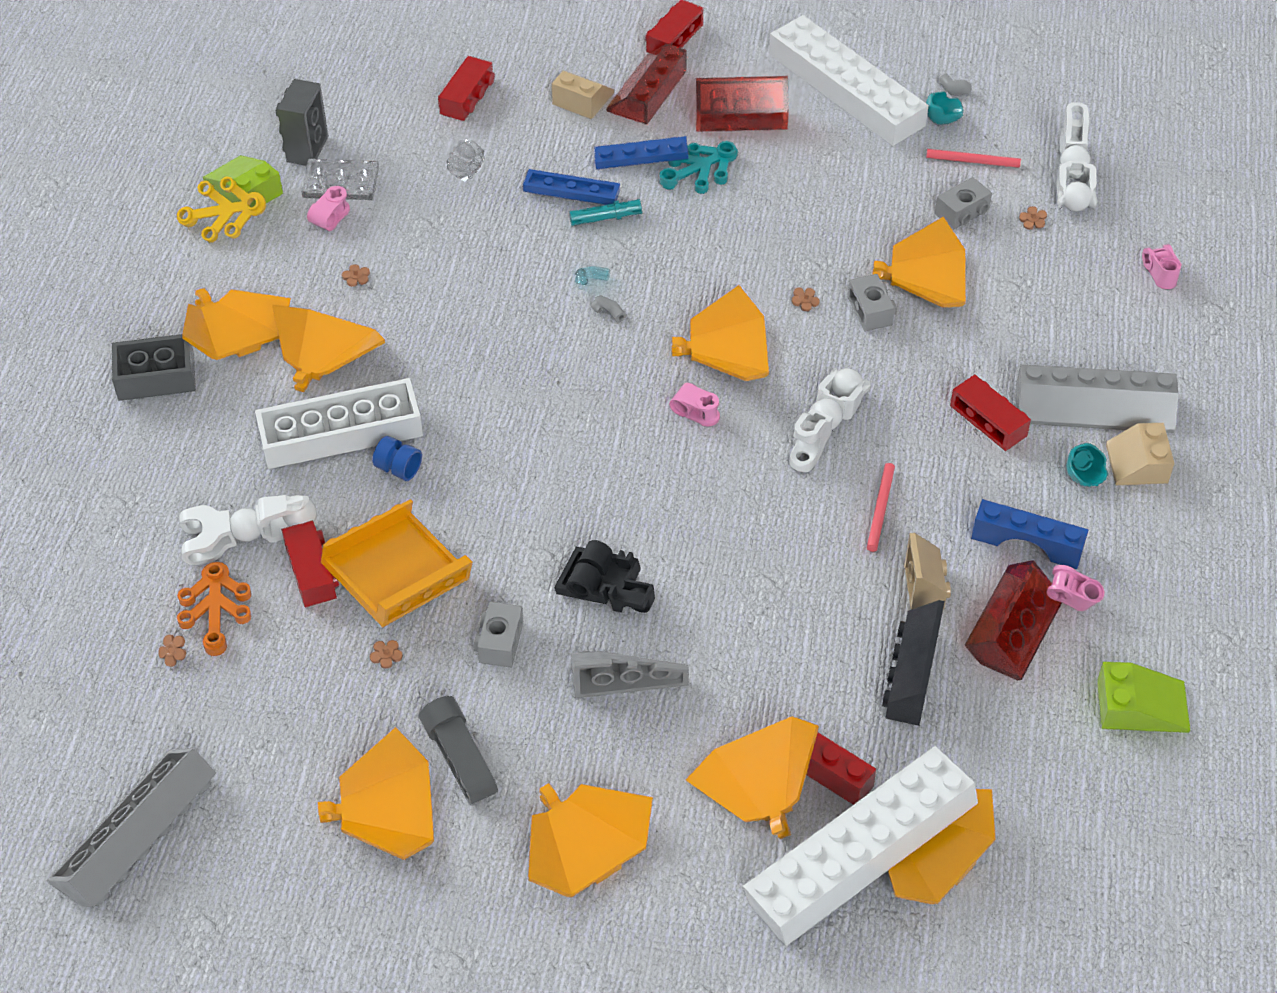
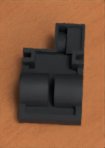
M598 540L589 541L585 548L575 547L554 587L557 595L601 604H607L610 599L613 611L622 613L623 607L626 606L641 613L649 612L655 600L653 584L636 581L641 567L638 558H634L633 552H628L627 556H625L623 550H620L618 554H613L607 544Z

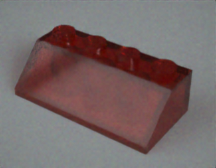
M665 44L647 54L607 106L606 112L647 125L685 74L687 50Z
M788 76L696 78V132L788 130Z
M1034 560L1007 566L965 643V647L981 665L1015 680L1023 679L1062 602L1053 600L1047 595V589L1052 585V582Z

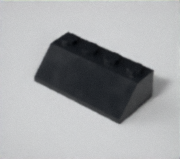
M938 600L911 609L907 613L906 622L900 621L897 637L902 638L901 644L895 643L892 660L897 661L896 667L890 666L887 683L892 684L891 691L885 689L882 707H887L885 719L920 726L945 601Z

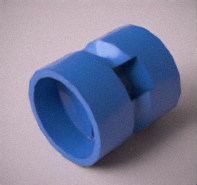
M385 436L375 448L372 463L374 467L385 472L391 470L393 476L409 481L420 468L422 452L408 444L403 445L400 440L391 436Z

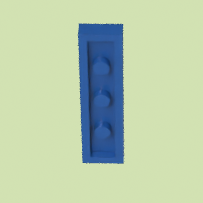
M686 136L594 147L596 169L689 159Z
M529 169L523 183V192L608 205L613 204V201H617L620 193V183Z

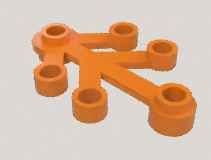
M222 562L207 564L201 572L202 579L191 588L181 589L177 594L179 603L184 607H189L195 603L197 596L209 588V594L190 611H181L177 615V621L180 628L190 629L195 625V621L209 610V631L203 638V646L205 652L210 656H219L227 649L225 636L220 633L221 608L232 615L239 624L248 623L252 617L248 606H238L221 593V587L223 586L234 593L235 598L241 602L249 600L252 595L249 584L244 582L238 583L229 577V569ZM242 590H245V591H246V592L243 593V594H240V593H239V592L242 591ZM241 613H247L244 616H238ZM185 618H190L188 621H182Z

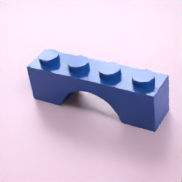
M982 499L975 518L971 539L994 546L1012 539L1025 540L1042 548L1047 553L1050 562L1078 569L1089 529Z

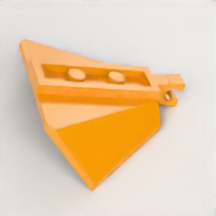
M944 216L893 245L891 266L882 261H874L872 275L878 274L880 280H891L892 286L900 287L942 308L962 307L965 305V248Z
M738 285L690 319V341H686L683 337H672V356L691 355V361L699 362L744 381L765 378L769 375L764 315L741 286Z
M205 288L195 290V295L200 299L195 300V305L188 303L182 339L214 360H219L233 354L242 357L259 351L262 344L279 339L272 305L289 307L291 298L231 289L218 302L213 303L210 294Z
M272 305L283 359L296 369L293 381L297 382L294 386L297 391L304 393L312 379L320 381L323 375L332 373L385 343V339L376 329L310 309Z
M793 716L714 749L688 776L686 781L744 822L770 820V828L773 835H777L780 839L790 836L791 832L785 814L793 811L792 806L800 799L819 726Z
M396 727L339 776L341 804L331 801L318 802L320 823L342 820L341 831L402 860L427 848L434 842L429 761Z
M549 783L539 789L541 794L539 796L540 800L549 811L532 815L528 881L563 896L573 897L593 883L599 884L620 870L622 864L646 849L653 797L581 784L565 801L561 802Z
M976 789L978 804L888 870L895 897L927 904H938L976 865V861L996 839L992 789Z

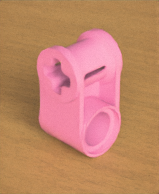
M333 186L327 189L322 197L309 208L307 214L308 222L328 231L335 229L337 224L350 212V206L346 202L347 192L345 188Z
M1165 244L1162 248H1145L1142 253L1143 264L1150 272L1156 285L1166 290L1175 288L1181 269V262L1176 257L1172 246Z
M684 383L669 403L674 413L691 419L702 426H713L720 420V413L717 410L719 406L718 396L691 383Z
M1057 565L1053 568L1052 574L1054 578L1052 585L1047 589V595L1053 600L1060 601L1077 611H1086L1104 598V588L1097 580L1089 578L1066 565Z

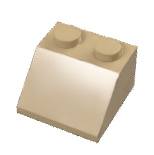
M564 70L552 82L553 105L590 119L597 114L614 94V89Z
M1139 423L1106 442L1115 485L1169 483L1174 460L1164 423Z
M909 533L904 568L910 608L914 609L938 600L946 602V598L951 596L950 582H945L944 576L947 575V563L945 559H941L940 548L916 533Z

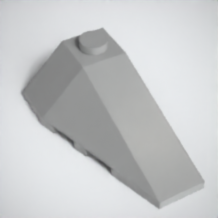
M582 651L571 654V671L575 698L688 686L689 668L686 664L603 651Z

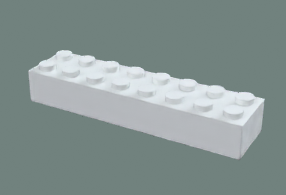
M804 15L770 33V56L892 146L926 126L928 104Z
M936 746L932 747L746 883L743 887L749 905L784 945H789L978 804L975 783Z

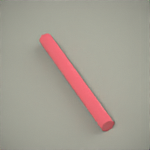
M927 149L926 158L1015 168H1020L1021 163L1020 158Z
M886 463L883 470L867 543V550L875 552L878 549L895 466L892 463Z

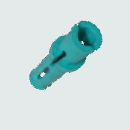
M640 199L620 203L619 201H613V204L571 210L569 211L572 226L614 218L621 220L622 217L642 214V205Z

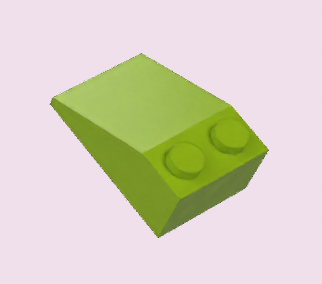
M243 155L234 158L203 176V180L210 182L216 191L232 203L241 200L232 192L228 193L220 187L221 179L226 176L234 179L237 186L248 194L251 192L260 193L265 198L266 203L283 194L280 173L264 160ZM231 181L226 183V188L231 186ZM256 200L251 202L250 207L255 206Z
M1103 661L1097 679L1102 729L1190 732L1184 681L1134 663Z

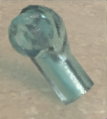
M596 266L580 268L575 272L576 284L586 285L588 278L608 281L610 269Z

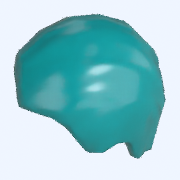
M945 91L930 93L926 99V104L929 105L927 116L935 124H951L963 116L964 109L961 101L958 98L947 97Z
M1091 443L1077 445L1071 449L1067 457V473L1075 483L1081 486H1099L1108 476L1106 456Z

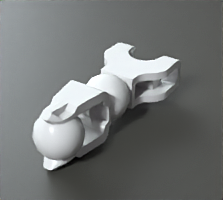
M1079 102L1069 103L1066 108L1065 123L1059 138V149L1062 153L1060 158L1061 165L1056 180L1057 204L1059 207L1064 205L1074 212L1083 211L1088 206L1095 209L1098 203L1095 192L1097 186L1096 167L1090 164V155L1086 150L1089 128L1088 107ZM1072 112H1079L1082 118L1073 119ZM1068 179H1080V182H1072L1066 186Z
M835 368L819 384L816 402L812 405L810 411L802 413L795 423L793 436L797 441L791 451L789 462L793 469L801 472L812 470L823 452L831 430L840 425L842 419L849 420L853 417L863 395L870 389V381L863 380L861 374L856 370L844 368L838 371ZM832 390L836 396L830 394ZM802 453L809 455V459L806 461L798 460Z
M281 495L262 497L258 500V505H255L256 511L251 508H241L232 516L229 510L217 511L207 505L185 509L179 515V525L186 533L199 535L184 542L181 549L182 559L189 565L211 563L220 558L228 548L237 546V539L241 542H251L258 538L260 534H262L263 539L266 538L267 541L272 543L283 540L281 531L283 528L312 520L315 526L318 524L315 504L308 496L295 495L290 497Z

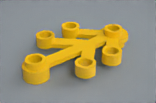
M226 176L221 179L220 187L228 193L232 192L241 200L232 203L216 191L210 182L204 180L198 184V192L205 197H210L219 205L200 209H192L188 206L182 207L177 212V220L185 227H193L198 219L218 216L211 227L208 226L202 230V238L209 243L215 242L219 232L225 226L224 233L228 237L235 239L239 237L241 229L251 216H258L265 211V198L257 192L248 194L237 186L234 179ZM231 181V186L226 188V183ZM208 185L209 189L203 192V188ZM256 200L255 206L250 207L251 202ZM188 212V217L183 219L184 214ZM241 212L234 223L226 224L234 213ZM235 227V232L230 234V229ZM212 231L213 235L207 238V234Z

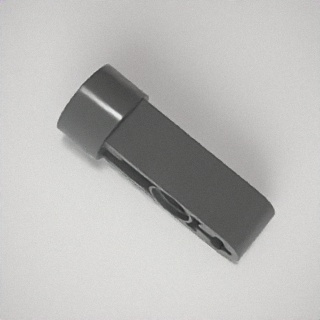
M443 696L424 706L419 713V719L429 738L436 741L468 803L472 805L498 793L494 777L465 725L466 718L456 699L452 696Z

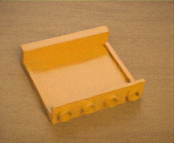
M411 499L402 504H396L389 511L381 515H375L366 523L358 527H352L343 535L331 538L323 544L321 563L382 628L469 580L473 563L470 558L464 555L456 559L411 513L413 505Z

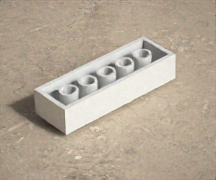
M410 378L255 410L268 469L375 447L385 436H391L400 441L423 436L421 417Z

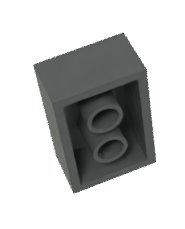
M293 79L290 86L286 88L282 101L276 106V116L279 118L280 123L279 134L282 135L283 140L282 151L285 152L286 162L313 167L329 137L321 84Z
M182 334L112 343V382L118 401L196 391L195 361L192 345L182 339Z

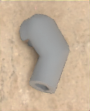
M943 74L939 78L940 84L951 95H967L972 90V85L966 80H952L948 74Z
M597 296L591 302V307L595 312L600 313L603 309H606L616 322H622L626 318V313L614 300L604 296Z

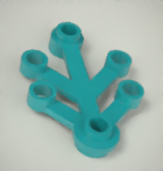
M723 141L717 147L690 143L688 145L689 159L668 161V164L671 167H679L682 163L691 165L678 171L673 168L663 169L660 172V184L664 189L671 190L676 187L679 180L700 171L699 177L695 181V191L699 194H705L709 190L708 177L711 166L719 162L718 170L714 172V182L718 185L726 184L728 181L727 169L729 162L734 161L738 157V149L730 141ZM701 154L710 155L708 157H700Z

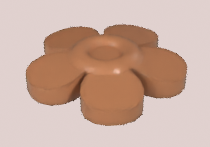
M1031 206L1027 209V212H1022L1019 215L1020 221L1024 222V228L1028 230L1033 229L1034 225L1038 229L1045 226L1044 220L1047 218L1045 210L1038 211L1037 207Z
M354 264L349 267V271L342 272V279L347 280V285L351 287L356 286L358 283L364 285L369 281L368 275L370 270L367 267L360 269L359 265Z
M800 287L795 288L794 296L791 299L793 305H801L803 311H810L812 307L819 305L820 300L814 297L815 291L812 288H807L805 292Z
M170 634L166 635L163 639L164 646L159 648L158 654L160 658L165 659L167 666L173 667L176 665L177 660L182 661L186 656V650L181 648L185 644V639L179 635L176 637Z
M395 640L388 641L386 646L383 641H377L373 646L375 652L370 654L371 662L375 664L380 663L382 668L392 667V661L399 662L403 657L402 652L398 650V642Z

